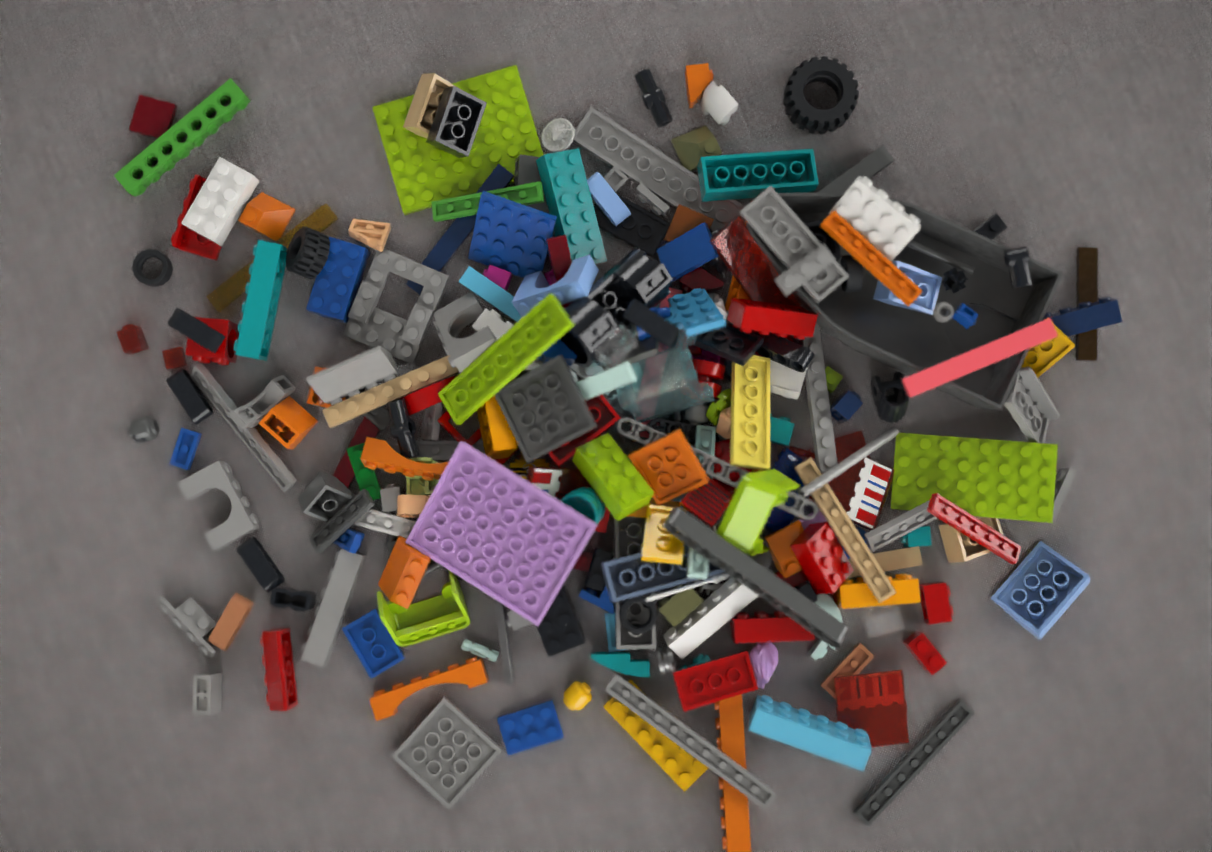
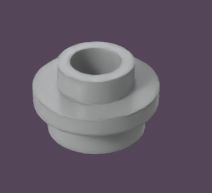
M946 302L937 304L933 309V316L939 322H947L954 315L953 307ZM941 309L945 310V316L940 314Z

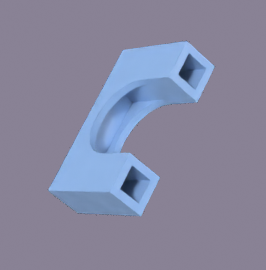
M587 255L573 260L567 274L551 286L541 271L526 275L512 303L520 316L524 317L549 293L554 294L561 305L585 298L590 292L599 269L592 257Z

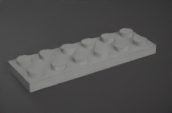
M771 186L740 211L741 216L787 269H790L822 246ZM835 261L802 286L818 304L849 276Z

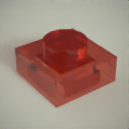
M180 346L162 351L167 370L187 366L183 347Z

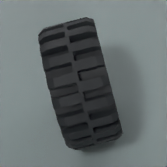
M816 56L812 57L809 62L807 60L801 62L800 66L793 70L784 89L783 105L786 106L785 112L787 116H792L790 121L793 124L797 122L800 130L803 131L806 128L810 134L818 131L819 135L825 134L827 130L831 133L837 127L843 126L851 116L857 105L856 100L859 97V91L856 89L859 85L857 80H853L855 76L853 71H848V66L844 62L841 65L837 63L838 59L836 58L828 60V56H822L821 59H818ZM812 82L828 84L837 95V104L835 107L827 110L814 108L805 99L803 92L805 86Z

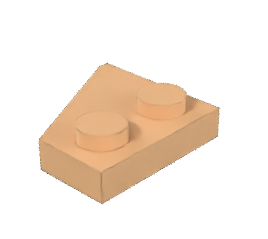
M353 219L348 232L349 237L383 252L391 227L390 223Z

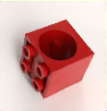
M195 317L226 336L217 352L213 353L187 337L185 355L192 357L193 361L203 364H210V361L229 366V362L236 363L237 355H235L234 343L239 338L238 324L225 319Z

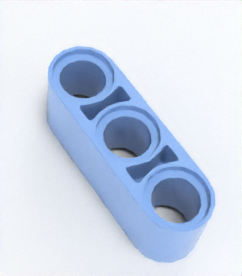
M596 172L587 179L592 199L615 226L631 215L627 206L599 172Z

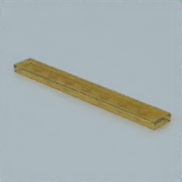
M325 203L275 243L282 244L288 248L295 233L303 226L323 232L339 218L328 204ZM254 259L206 296L218 312H221L245 293L246 284L250 282L251 278L249 274L250 264L254 263Z

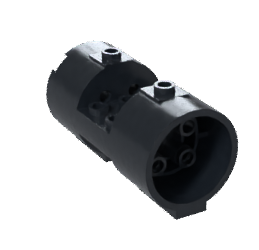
M633 249L592 285L587 297L571 302L564 309L574 326L559 339L577 356L574 363L581 367H589L632 328L631 322L622 316L632 299L637 300L647 308H655L671 293L669 286L673 279L663 263H659L656 259H649L645 256L646 252L643 250Z

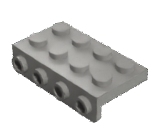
M1020 368L1004 406L1008 408L1013 420L1017 422L1020 431L1024 433L1028 442L1044 443L1049 420L1058 419L1060 414L1032 368Z

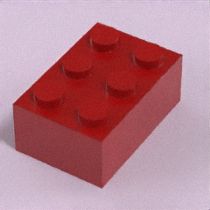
M828 521L810 524L789 545L816 595L835 593L854 571Z

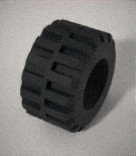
M307 226L300 228L293 236L287 250V271L310 280L317 277L329 255V236Z

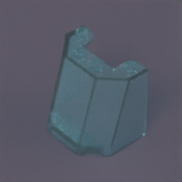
M681 329L671 348L659 341V354L630 364L637 380L616 388L621 408L624 411L629 410L634 415L635 421L643 423L653 419H662L715 400L712 387L706 382L698 383L697 372L692 363L691 352L688 346L695 344L696 334L687 337L684 330Z

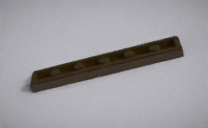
M1077 248L1076 307H1079V303L1086 301L1091 303L1098 302V248ZM1098 329L1076 334V361H1097Z

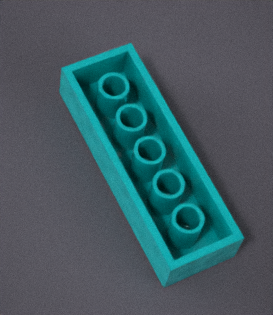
M579 148L541 156L536 160L549 214L557 216L554 228L555 236L566 235L572 262L587 255L592 257L596 265L607 262Z
M813 149L700 157L697 165L702 202L757 198L770 186L776 193H814L819 185Z
M258 240V243L254 245L253 255L255 258L254 263H251L249 268L251 278L245 288L247 298L241 308L243 318L238 324V332L240 333L239 338L234 343L235 355L264 361L268 359L286 268L288 248L282 244Z

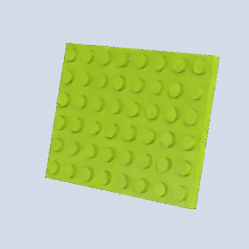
M517 65L452 83L461 90L487 102L469 157L458 158L426 143L427 138L418 136L403 127L414 95L372 107L404 215L431 208L433 201L475 194L498 164L514 175L515 159L520 154L535 157L543 156Z

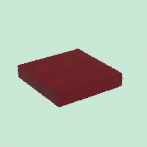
M139 94L129 131L158 139L171 128L177 105Z

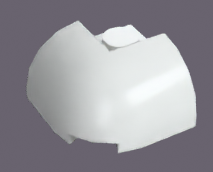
M712 81L704 90L701 101L702 111L705 116L710 113L718 124L725 125L729 121L731 114L737 110L738 103L722 85L718 87L715 85V81Z

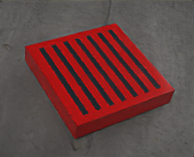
M708 477V483L689 491L679 505L712 528L729 506L734 495Z

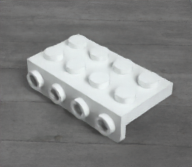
M858 176L829 213L837 212L892 262L920 230V220L915 215H908L904 212L905 208L897 201L893 203L888 199L889 195L884 190H877L873 187V182L869 178Z

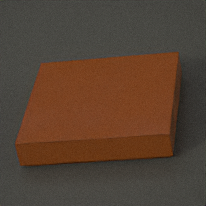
M679 204L664 240L671 242L704 222L710 230L714 218Z

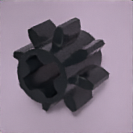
M954 267L950 271L943 273L945 278L941 283H943L946 291L952 290L953 293H956L959 289L966 288L964 283L968 278L965 276L964 270L957 271L956 267Z

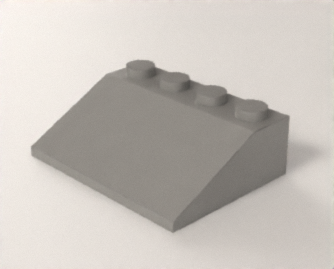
M378 346L306 377V381L324 403L335 405L342 402V398L346 396L351 398L360 394L362 389L367 388L369 390L378 386V382L383 380L388 382L395 379V375L399 374L391 352Z

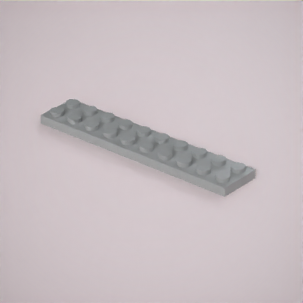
M591 107L576 128L573 139L574 143L611 167L618 168L637 184L642 183L657 197L677 209L678 205L682 204L714 218L710 228L711 232L721 229V232L725 233L730 239L744 219L740 211L745 206L734 199L702 202L699 177L594 108Z

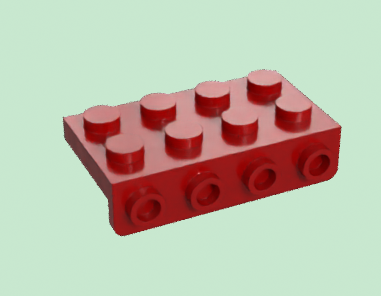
M195 174L189 183L190 190L188 196L183 201L184 208L182 214L177 219L178 226L176 232L171 237L172 246L184 252L218 261L222 247L181 224L206 181V178Z

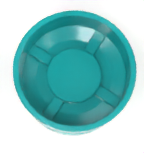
M579 487L561 500L562 503L596 524L604 517L605 504L594 489L590 487Z

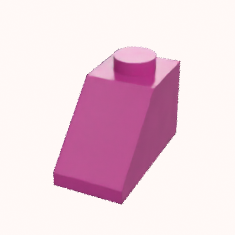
M489 265L488 269H485L482 274L505 291H507L512 279L511 272Z

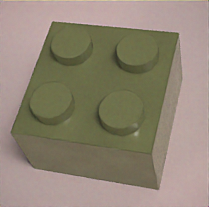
M679 584L674 586L672 589L674 590L683 586H687L689 584ZM691 588L661 597L657 601L659 603L657 608L671 625L675 627L704 601Z

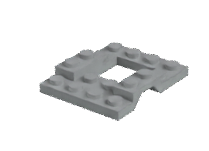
M384 249L383 252L377 250L365 281H362L348 315L349 320L343 335L373 348L381 346L391 352L392 356L414 364L422 346L423 336L428 323L433 317V313L436 312L450 276ZM390 272L424 286L408 320L376 307Z

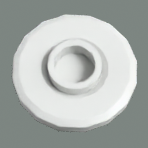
M554 119L544 128L542 143L550 152L564 151L573 142L575 129L566 119Z

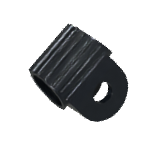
M901 372L894 373L893 381L881 382L879 376L871 377V392L877 407L878 416L881 420L886 421V423L891 422L892 424L902 420L909 403V397L901 379H904ZM893 388L895 394L885 396V391Z

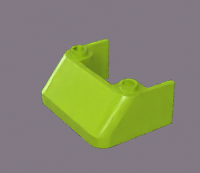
M776 469L746 474L740 481L716 534L744 554L754 556L768 552L769 548L759 538L773 506L783 504L788 497L787 492L799 489L800 485Z
M448 570L450 582L442 586V595L411 604L408 609L391 601L387 602L381 591L377 592L380 618L396 645L400 647L410 646L466 628L470 625V616L461 586L453 572Z

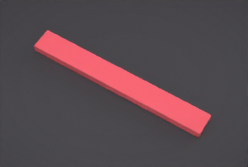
M1048 318L901 379L908 397L911 398L1058 337L1051 318Z

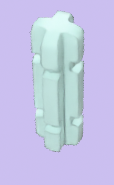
M467 639L463 641L461 646L463 651H471V654L484 659L487 657L492 662H496L499 656L498 651L494 649L489 650L488 647L478 643L472 644V641Z

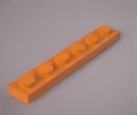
M833 211L821 223L820 227L908 307L923 292L837 212Z

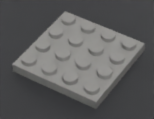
M444 697L391 757L445 807L450 809L502 751V748L451 701Z

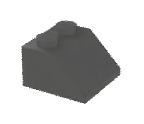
M320 471L298 497L302 513L328 522L356 495L339 479Z

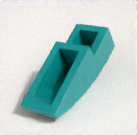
M630 651L591 652L593 660L613 671L637 677H650L649 659H630Z

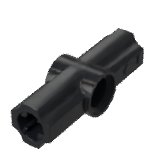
M650 69L640 71L635 75V79L642 92L643 102L647 110H650L657 127H664L671 123L673 119L665 104L666 100L663 91L657 86Z
M405 399L388 402L387 406L392 420L390 430L393 438L397 439L401 455L405 458L418 456L419 451L414 436L416 426L414 421L409 418Z

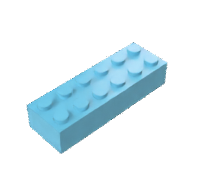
M757 695L749 715V731L864 771L872 751L869 735L864 730L849 728L842 722H832L823 715L816 716L810 714L806 709L793 708L786 702H776L766 695Z

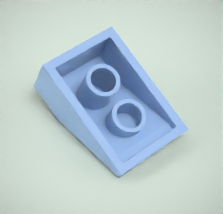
M892 261L891 263L923 292L908 307L878 280L873 299L889 305L933 315L942 277L900 261Z

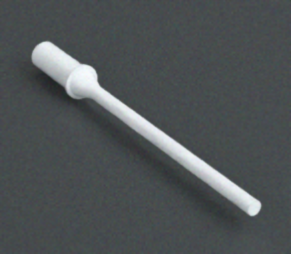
M726 572L712 575L707 580L648 597L646 602L703 584H717L720 581L732 578V576Z

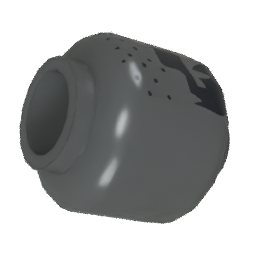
M149 416L132 420L128 428L129 437L133 438L137 443L154 440L157 434H159L157 421Z

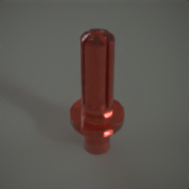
M793 446L789 447V453L807 457L806 459H809V457L815 458V453L810 452V448L809 450H804Z

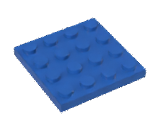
M483 191L480 197L468 259L487 266H495L522 278L538 271L543 273L548 255L546 239L551 238L553 235L557 216Z

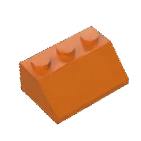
M399 535L378 586L391 602L408 609L414 600L431 558L407 544V539Z

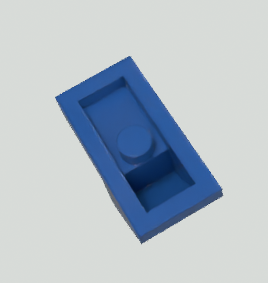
M349 528L333 543L355 554L359 551L365 534Z
M606 585L600 597L597 596V591L589 587L587 589L582 588L578 597L611 614L614 613V604L610 602Z

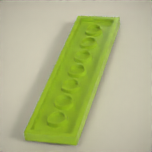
M549 293L438 393L455 424L461 425L574 326L554 294Z

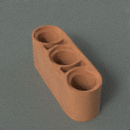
M235 593L209 636L208 642L223 651H227L250 613L254 602L239 593Z

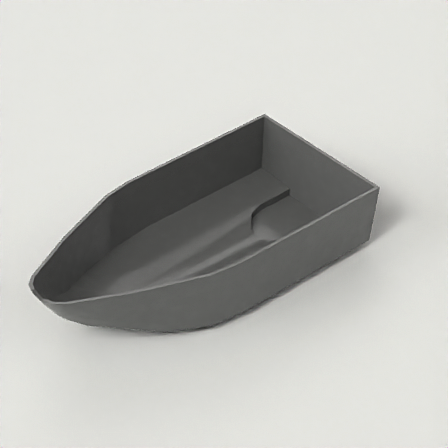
M824 192L777 193L802 223L825 220L830 215V210L844 195ZM888 197L893 203L895 201L900 203L905 208L903 211L908 215L913 214L920 220V230L911 240L975 267L973 274L964 271L965 276L968 278L964 283L966 288L959 289L956 293H953L952 290L946 291L943 283H941L936 305L941 302L949 303L953 307L954 312L961 303L967 305L978 314L972 326L966 329L953 318L947 322H939L933 315L889 305L873 299L878 279L864 266L863 287L859 292L844 293L840 284L818 304L802 285L792 292L802 307L818 315L816 322L827 334L852 349L911 376L1041 322L1063 273L1030 258L1028 268L1031 285L1012 288L1009 268L1006 267L1004 261V251L1010 248L919 206ZM746 223L751 236L777 273L781 275L788 269L754 229ZM839 244L841 256L851 255ZM907 246L892 260L900 261L942 277V281L945 278L943 273L954 268L949 264ZM943 309L940 310V314L942 316L946 315V312ZM1029 349L935 388L979 409H1002Z

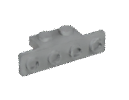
M161 596L158 599L159 610L164 615L168 614L172 618L171 622L178 629L181 628L185 632V637L191 643L195 642L197 644L198 650L203 656H208L211 659L215 654V650L203 638L215 628L216 623L191 597L174 609Z

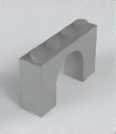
M472 291L433 313L436 320L433 323L438 332H440L438 336L444 344L443 348L446 354L450 355L447 359L453 368L457 367L460 373L497 341L489 326L469 337L457 339L460 331L468 324L477 320L484 311L480 301Z
M220 460L177 482L186 500H193L216 488L224 491L230 498L231 513L228 519L223 524L204 533L213 551L220 550L259 529V520L254 513H251L248 499L242 496L240 492L241 486L232 477L230 465Z

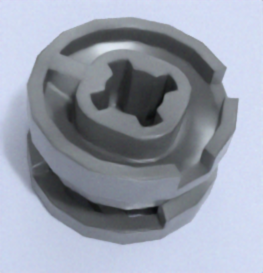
M666 646L664 649L656 648L661 675H666V672H675L676 668L672 649L669 646Z

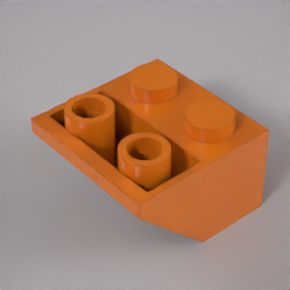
M289 396L274 406L259 424L287 449L294 450L318 423V420Z

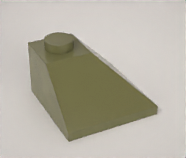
M706 125L671 139L682 166L691 172L697 170L700 157L722 155L715 136Z

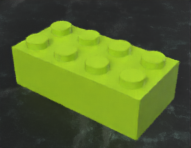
M609 433L576 449L572 461L617 521L649 504L654 494L653 490Z

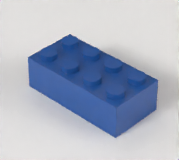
M329 237V255L323 269L315 279L306 310L313 314L347 324L349 320L348 315L356 298L370 251L366 247Z

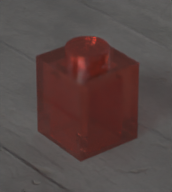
M127 324L121 330L116 331L125 354L133 355L149 349L141 327Z

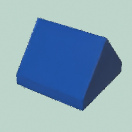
M961 303L952 318L968 329L975 323L978 314L964 303Z

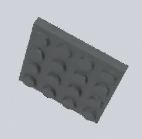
M563 355L557 356L508 383L495 394L527 463L597 427Z

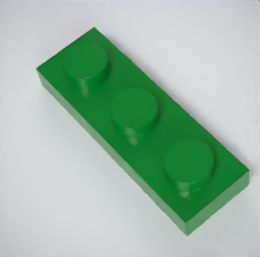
M365 442L346 448L360 491L363 489L368 490L373 501L380 499V486L375 471L366 468L360 459Z

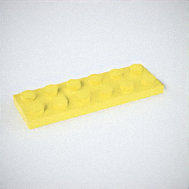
M753 355L744 366L732 362L730 465L764 471L770 469V358Z

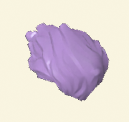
M758 642L749 654L757 686L761 689H764V684L769 682L778 664V650L772 642Z

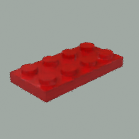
M742 651L672 672L683 712L758 690L748 651Z

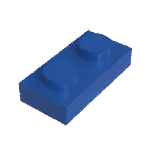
M181 428L169 464L190 470L202 434Z

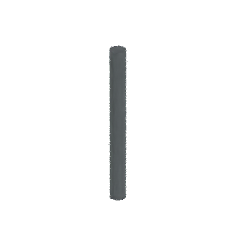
M910 240L906 244L909 248L964 270L969 274H973L975 271V267L916 241Z

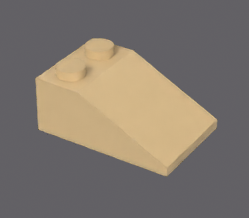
M976 517L1003 535L999 518ZM946 523L938 525L949 563L966 562L991 552Z

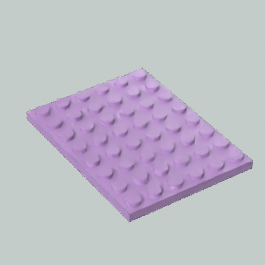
M461 441L410 532L406 543L536 626H539L598 524L464 441Z

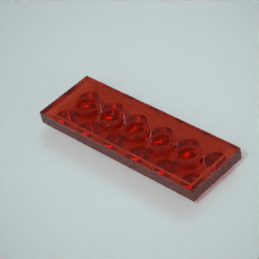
M735 216L710 240V243L750 300L801 306L792 293L785 296L774 280L780 275L751 236L741 216Z

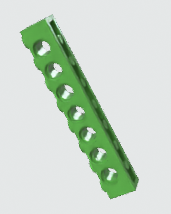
M230 78L113 176L134 197L143 194L149 185L159 181L161 175L166 171L172 170L179 160L186 158L191 150L202 145L204 140L209 135L215 134L221 125L232 120L233 115L238 111L244 110L250 99ZM227 100H231L229 105L224 106ZM216 112L215 117L210 118V115ZM202 124L199 130H195L197 125ZM187 136L186 141L181 143V139ZM172 148V152L167 155V150ZM158 160L157 165L152 167V163ZM143 172V176L138 179V175Z

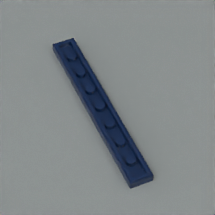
M498 164L476 193L506 188L514 178V175ZM477 215L456 218L421 264L441 272L473 231ZM408 280L406 283L417 294H421L423 285Z

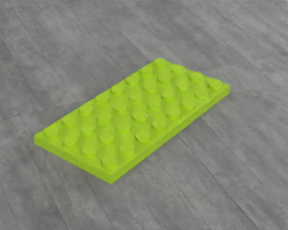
M898 433L895 443L890 509L910 511L929 501L933 493H938L972 516L1053 523L1058 444Z

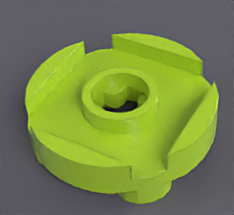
M731 389L721 392L717 396L719 398L717 403L712 402L706 412V418L715 426L718 424L722 410L731 407Z

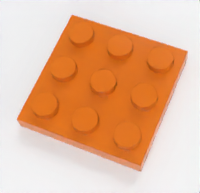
M680 429L628 455L634 467L653 490L654 494L652 497L657 506L709 482L707 474Z

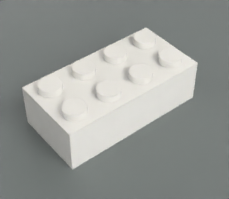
M219 157L181 224L222 247L258 185L259 180L251 173Z

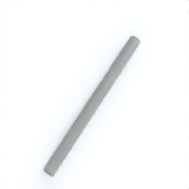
M892 427L799 489V495L806 498L895 438L899 433L898 429Z

